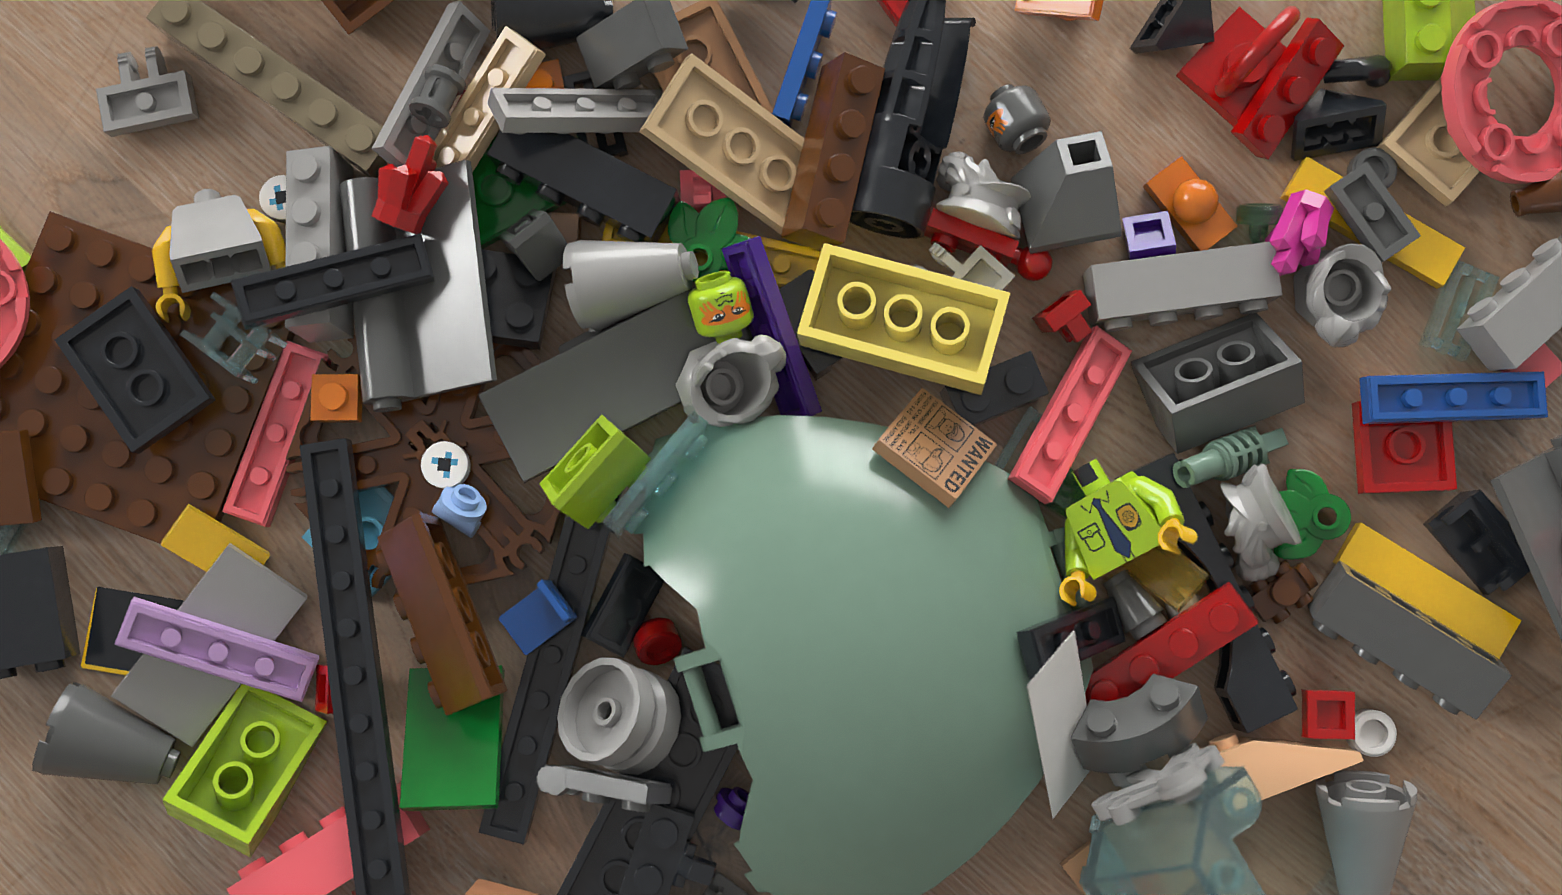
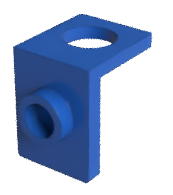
M551 580L539 581L536 584L538 588L499 617L500 622L525 655L530 654L578 618Z

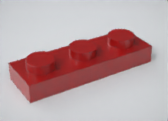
M1305 19L1231 130V133L1256 157L1269 160L1293 124L1294 117L1305 106L1344 47L1343 43L1320 19Z

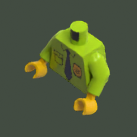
M1097 459L1073 471L1072 474L1086 497L1066 508L1065 569L1067 578L1062 581L1059 587L1060 597L1066 603L1075 607L1077 604L1076 593L1080 589L1081 597L1091 602L1096 598L1097 592L1095 587L1085 580L1090 575L1095 580L1158 545L1164 550L1180 555L1181 550L1177 546L1179 536L1183 541L1194 544L1197 540V533L1193 529L1183 526L1185 522L1174 493L1145 476H1137L1132 471L1110 482Z

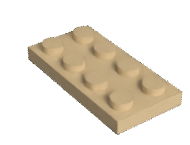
M691 53L684 59L639 132L781 235L804 138Z

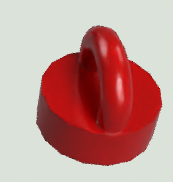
M658 617L642 623L633 639L638 658L647 665H660L669 662L680 652L682 647L678 630L673 621L668 618Z

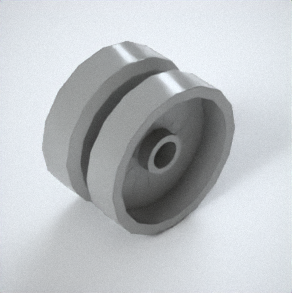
M600 657L585 664L569 681L561 697L557 716L559 736L566 750L581 761L601 765L623 774L639 775L655 768L670 752L678 736L681 720L679 697L671 683L659 675L645 669H639L617 658Z

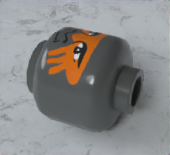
M1007 84L992 93L990 96L991 102L986 107L983 118L1001 150L1015 151L1019 155L1036 149L1046 140L1051 119L1033 88L1025 85L1014 87L1012 84Z

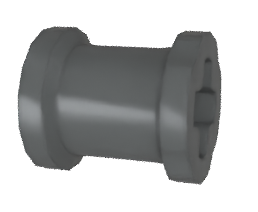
M435 64L427 68L425 72V79L427 81L419 97H414L411 100L409 110L413 116L424 124L436 128H446L451 120L449 111L456 97L464 93L466 82L452 69Z

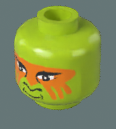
M730 271L715 272L694 281L696 287L688 294V303L698 334L704 337H715L716 342L719 344L732 338H741L743 336L742 329L747 327L754 318L744 281L741 278L731 277Z

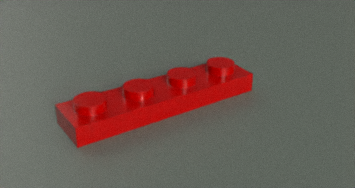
M1228 581L1093 669L1085 693L1086 703L1088 705L1090 700L1112 701L1128 697L1141 689L1153 674L1173 679L1259 624L1258 619L1231 582Z

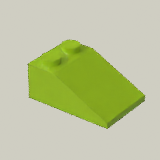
M241 684L162 799L167 814L251 858L278 816L322 735L327 721L276 694Z

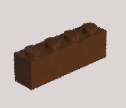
M846 52L822 66L781 238L818 251H822L824 243L838 246L845 242L885 68Z

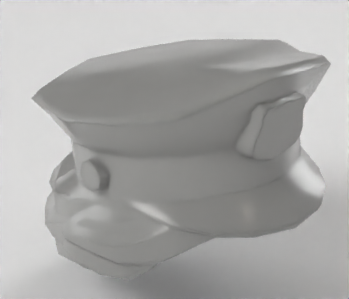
M960 151L949 153L948 156L943 157L942 163L938 167L939 175L936 180L941 189L951 192L949 198L936 204L937 209L1014 239L1021 238L1018 230L1021 228V216L1018 209L1030 200L1031 195L1029 191L1019 185L999 180L986 159H983L977 165L973 157Z
M1346 244L1334 250H1321L1317 264L1302 267L1293 276L1296 312L1315 327L1320 338L1326 341L1329 346L1335 348L1346 347L1357 342L1359 333L1376 327L1387 307V294L1391 291V286L1384 277L1381 260L1373 250L1361 244Z
M757 335L752 341L732 338L720 344L715 341L690 351L676 383V388L684 407L683 411L694 422L699 421L716 427L744 424L759 417L769 407L773 396L779 388L776 373L780 372L786 364V353L781 343L770 336Z
M1262 463L1256 466L1254 464L1243 476L1242 483L1233 485L1222 482L1220 484L1222 493L1226 497V516L1229 520L1224 534L1235 537L1236 541L1233 547L1234 552L1237 553L1235 570L1238 577L1246 581L1265 580L1269 576L1275 575L1280 563L1277 556L1273 553V548L1284 543L1297 545L1302 542L1296 524L1279 490L1274 485L1266 465Z

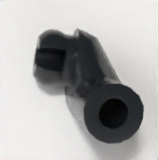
M1383 55L1335 60L1323 77L1325 84L1365 81L1368 86L1378 88L1389 82L1392 64Z

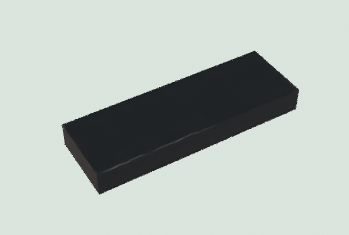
M1114 597L1095 600L1016 632L1029 680L1036 676L1073 631H1075L1079 661L1125 642L1126 639Z

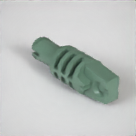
M1251 426L1213 440L1205 446L1201 453L1176 462L1173 466L1174 478L1183 488L1191 487L1212 478L1219 481H1227L1245 474L1254 464L1256 466L1262 463L1265 465L1269 464L1268 452L1284 447L1289 443L1283 428L1260 435L1256 426Z

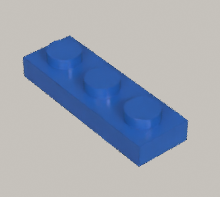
M832 0L810 1L772 112L775 117L790 128L793 120L801 122L809 99V95L803 94L807 79H816L823 58V53L817 52L821 38H830L834 28L837 12L831 10Z

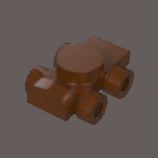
M1287 560L1280 562L1278 571L1274 575L1276 579L1270 583L1267 579L1252 581L1248 585L1254 593L1251 597L1255 604V612L1263 622L1271 618L1275 624H1278L1291 615L1286 607L1295 604L1297 608H1301L1313 600L1309 591L1318 586V582L1302 562L1291 567Z

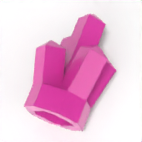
M1309 190L1292 193L1277 225L1265 238V242H1270L1275 249L1276 254L1271 265L1280 276L1294 273L1298 264L1306 267L1319 262L1321 248L1326 246L1328 225L1334 211L1333 205L1326 196Z

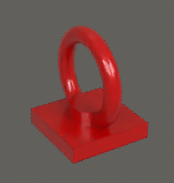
M1239 6L1214 33V42L1205 43L1178 72L1176 77L1234 127L1287 48L1280 41L1300 19L1299 9L1295 6L1286 7L1264 28Z

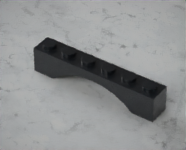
M1171 453L1132 470L1137 476H1145L1174 493L1185 522L1183 526L1191 528L1197 533V540L1194 544L1183 541L1179 536L1177 546L1195 568L1206 586L1208 594L1230 581L1250 610H1255V604L1245 586H1238L1231 571L1235 567L1231 553L1223 543L1218 544L1210 528L1214 526V520L1209 508L1203 501H1197L1191 487H1181L1174 478L1173 466L1176 462L1183 459L1177 460L1175 453ZM1255 625L1219 649V666L1214 683V689L1233 728L1247 734L1298 710L1293 696L1297 694L1294 683L1286 671L1279 670L1272 656L1276 652L1274 642L1266 629L1263 627L1259 628L1258 625Z

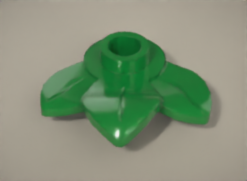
M731 198L715 200L706 205L700 213L686 202L679 201L670 214L668 235L672 243H682L687 252H704L708 256L707 262L702 266H698V278L720 272V270H728L722 248L751 239L745 235L736 234L738 229V212Z
M1289 469L1286 476L1287 491L1279 492L1296 524L1302 542L1297 545L1284 543L1275 547L1273 553L1279 558L1294 560L1312 556L1317 552L1324 540H1332L1343 535L1350 526L1351 511L1342 498L1329 494L1326 484L1319 475L1305 469ZM1330 508L1335 512L1336 520L1332 525L1326 526L1319 522L1318 512L1321 509Z

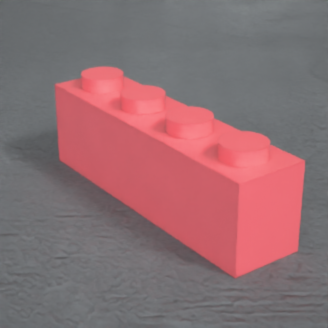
M401 782L396 784L399 807ZM343 806L321 819L319 823L323 829L310 838L302 831L279 845L278 848L282 855L267 863L264 856L237 871L242 880L227 888L229 895H326L354 878L345 807ZM399 808L405 846L429 831L430 828L420 811H402Z

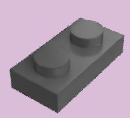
M1367 161L1323 191L1360 243L1373 250L1381 262H1384L1421 236Z

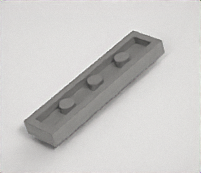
M461 1L447 5L371 148L385 161L396 167L405 165L415 137L428 135L434 141L440 128L424 124L413 116L409 110L411 100L414 97H419L427 81L425 79L427 68L435 64L452 69L465 81L490 33V30Z
M491 88L487 104L502 133L568 134L572 132H598L609 134L611 132H639L663 93L661 90Z

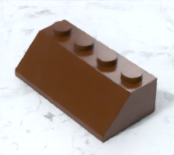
M418 513L379 535L377 539L381 549L376 551L377 560L383 573L387 577L392 575L398 593L393 594L394 604L400 617L403 620L409 619L415 637L410 639L411 647L419 664L426 663L432 678V681L428 682L427 686L437 709L443 707L447 716L508 691L441 519L424 513Z

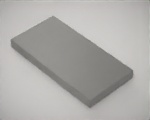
M229 543L177 610L275 641L307 600L308 595ZM142 654L113 691L111 697L193 747L241 683Z

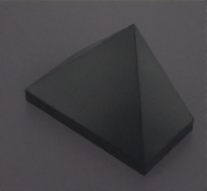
M1160 0L1129 49L1138 54L1214 42L1211 0Z
M1321 88L1294 117L1291 158L1294 161H1298L1306 157L1314 158L1378 146L1383 139L1387 104L1382 100Z

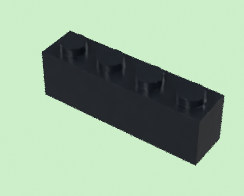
M500 130L487 153L497 167L495 173L503 179L520 186L523 180L537 187L535 193L544 200L556 206H560L562 201L578 208L576 214L580 218L598 227L601 226L602 222H605L619 229L616 235L626 242L658 243L669 223L673 208L680 201L676 188L570 134L502 133Z

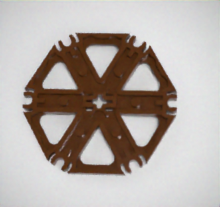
M353 335V338L347 339L353 345V352L349 357L342 358L333 349L327 351L329 359L339 366L336 371L329 366L325 359L321 358L316 374L360 375L356 336ZM493 343L495 360L500 356H510L525 371L542 363L529 348ZM486 383L431 395L428 397L427 403L421 398L402 402L401 410L392 412H374L373 405L364 404L362 398L363 406L390 436L352 444L358 492L398 484L381 534L418 513L438 517L432 513V509L439 500L443 489L430 484L423 476L421 460L423 454L428 449L427 442L420 436L423 433L431 441L436 443L443 441L452 442L466 451L470 458L471 469L467 479L462 484L474 487L484 498L487 505L477 534L489 546V554L482 563L460 568L466 585L517 575L510 570L505 558L508 557L515 567L521 570L528 567L520 557V549L524 545H532L540 554L545 551L544 544L538 538L533 537L536 531L546 538L548 544L552 543L562 512L546 497L541 511L533 515L523 513L482 467L483 465L511 460L489 416L474 418L480 402L479 394L483 393ZM311 389L286 460L292 461L301 458L300 445L320 442L319 435L323 423H315L310 420ZM432 424L439 429L437 433L431 427ZM411 443H413L416 446V448L418 449L417 451H415L412 448V446L410 445ZM302 462L291 463L286 467L287 472L291 474L303 472ZM305 485L302 488L290 490L291 496L306 498ZM307 501L294 503L309 520ZM378 542L376 548L366 549L369 579L374 568H378L371 579L372 587L381 589L386 575L383 573L376 556V551L381 549Z

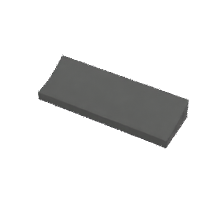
M695 287L479 394L481 403L524 483L552 470L601 414L624 433L682 403L676 383L684 368L689 352L716 341L715 337L701 336L696 330L688 303V294ZM748 325L742 329L743 336L739 339L753 340Z

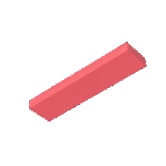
M1098 326L1090 328L1092 332L1083 339L1008 477V480L1043 504L1053 502L1132 353V350Z
M286 341L222 512L264 527L271 526L290 475L286 467L295 461V459L292 461L286 460V456L311 389L312 374H316L321 358L325 359L329 366L331 365L332 361L329 359L328 354Z

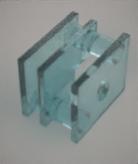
M213 292L210 297L223 306L226 311L222 315L216 312L211 314V317L217 322L204 338L186 330H183L181 335L234 376L256 384L259 379L244 368L255 354L273 362L277 357L263 347L267 340L283 348L288 343L264 325L252 328L247 335L237 327L240 320L242 321L238 305ZM229 334L241 343L231 357L218 349Z

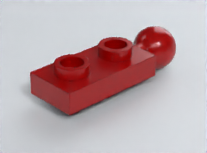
M933 208L924 236L931 238L930 243L932 245L937 243L947 252H955L956 249L970 254H973L981 245L1006 268L1009 263L1015 265L1020 276L1029 281L1042 280L1050 273L1052 257L1049 251L1030 254L1028 246L1023 249L1017 247L1019 241L978 227Z

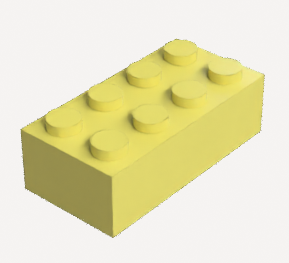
M824 243L797 336L800 346L982 395L1010 293Z

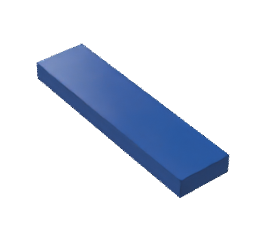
M1544 371L1384 375L1359 378L1363 424L1530 420L1548 417Z

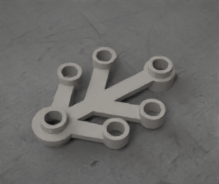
M1191 743L1178 754L1171 756L1170 761L1161 771L1148 769L1144 763L1140 765L1142 770L1108 773L1114 786H1120L1121 790L1104 794L1091 805L1100 821L1112 818L1117 826L1126 824L1142 814L1143 811L1140 807L1142 805L1159 799L1163 801L1173 799L1175 804L1178 805L1196 798L1203 792L1201 784L1207 779L1206 774L1219 768L1224 763V760L1215 745L1200 750L1197 743Z

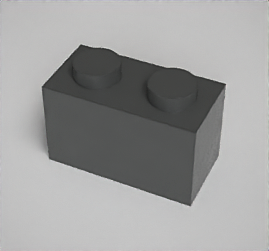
M634 0L576 37L595 89H635L641 84V77L648 73H657L670 68L675 63L673 58L688 50L670 0Z

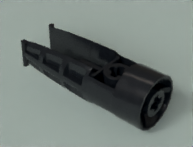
M946 0L907 1L883 65L885 72L849 221L860 228L874 233L904 239H918L924 237L936 191L934 181L942 150L947 148L958 104L967 58L970 27H974L976 24L975 18H945Z

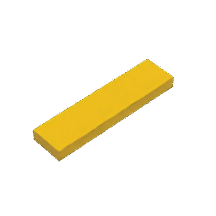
M1306 157L1301 161L1280 199L1288 202L1292 193L1302 190H1309L1326 196L1323 191L1343 177L1313 159ZM1334 207L1328 226L1356 243L1361 244ZM1406 214L1421 236L1387 260L1436 289L1443 287L1465 247Z
M1361 522L1354 524L1333 560L1335 564L1339 560L1498 659L1502 656L1522 621Z

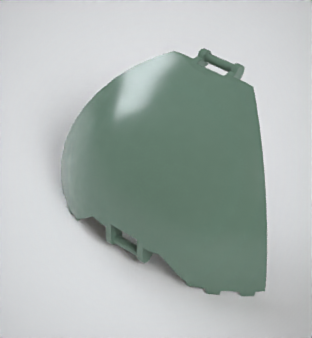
M775 415L757 417L748 423L732 424L725 427L703 424L655 439L653 451L648 454L651 458L646 464L648 470L643 477L647 478L645 504L635 511L634 534H643L644 567L650 566L668 585L697 609L702 638L706 648L676 657L674 662L677 672L683 671L703 733V736L699 737L703 752L737 743L741 757L752 778L740 838L734 845L752 869L745 876L758 892H767L772 895H922L937 886L971 859L1010 820L1043 777L1044 771L1027 688L1032 679L1029 680L1016 632L1090 602L1081 597L1080 589L1076 593L1077 604L1075 607L1070 606L1060 597L1059 587L1062 581L1050 547L1052 548L1062 580L1067 578L1065 569V526L1048 532L1037 499L1008 480L1010 474L1003 469L985 461L956 501L948 508L872 450L878 439L888 429V427L878 424L831 417ZM1091 657L1080 661L1085 693L1093 671ZM717 660L720 662L740 723L721 729L701 665Z

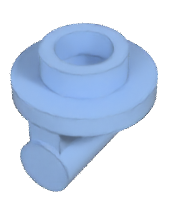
M460 484L453 487L447 486L443 489L439 500L432 509V513L472 538L481 525L480 521L487 509L484 498L474 487Z

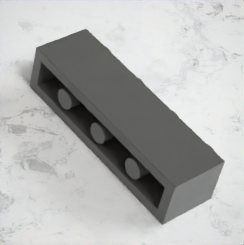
M1340 560L1312 596L1313 600L1307 604L1314 619L1312 624L1320 632L1335 640L1339 635L1354 644L1352 649L1363 659L1374 665L1381 660L1394 669L1392 674L1398 680L1414 690H1417L1420 685L1434 693L1432 698L1437 704L1454 715L1463 711L1477 720L1512 676L1500 659Z

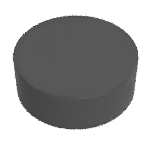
M1380 148L1365 149L1349 162L1347 174L1367 161L1386 188L1393 184L1397 176L1395 160Z

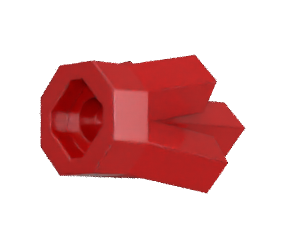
M430 136L415 137L405 165L396 167L393 164H388L379 168L378 199L372 217L410 233H421L427 215L449 184L443 172L435 171L437 163L433 157L437 144Z

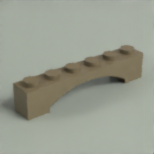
M159 0L147 15L146 19L172 41L250 91L325 146H331L347 162L366 176L379 178V168L389 164L371 149L383 128L381 125L201 0Z

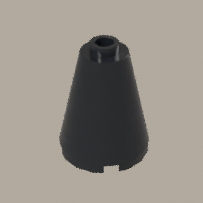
M491 0L492 29L496 31V39H498L505 26H507L540 50L577 42L576 37L613 14L612 0Z

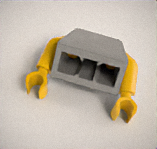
M203 189L197 192L193 198L194 203L177 206L172 210V224L165 227L152 249L157 288L163 289V296L156 303V310L160 317L169 323L167 310L172 304L178 303L180 304L181 318L184 321L189 319L190 307L178 296L177 286H180L182 293L230 283L234 279L271 271L270 266L273 265L275 269L285 267L286 243L277 223L256 209H246L240 196L230 195L221 197L219 192L212 189Z

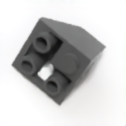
M1102 131L1055 140L1011 178V183L1027 189L1031 195L1030 200L1018 209L1030 254L1121 237L1122 229L1113 165Z

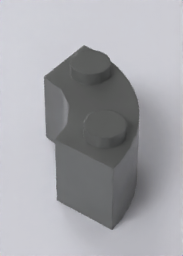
M1153 674L1141 689L1128 697L1112 701L1090 700L1071 739L1083 769L1101 773L1134 772L1142 770L1141 764L1156 760L1166 754L1171 758V756L1182 751L1202 730L1208 716L1197 685Z

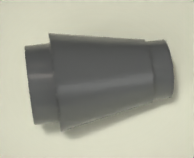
M1126 569L1103 584L1108 596L1115 599L1125 634L1130 632L1136 641L1167 622V619L1161 612L1165 608L1130 576Z

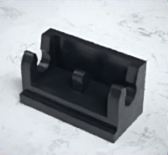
M1481 489L1460 492L1423 523L1484 595L1491 594L1497 588H1500L1503 592L1530 572L1509 522Z

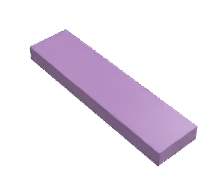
M133 597L114 644L302 702L319 660V655L137 597Z

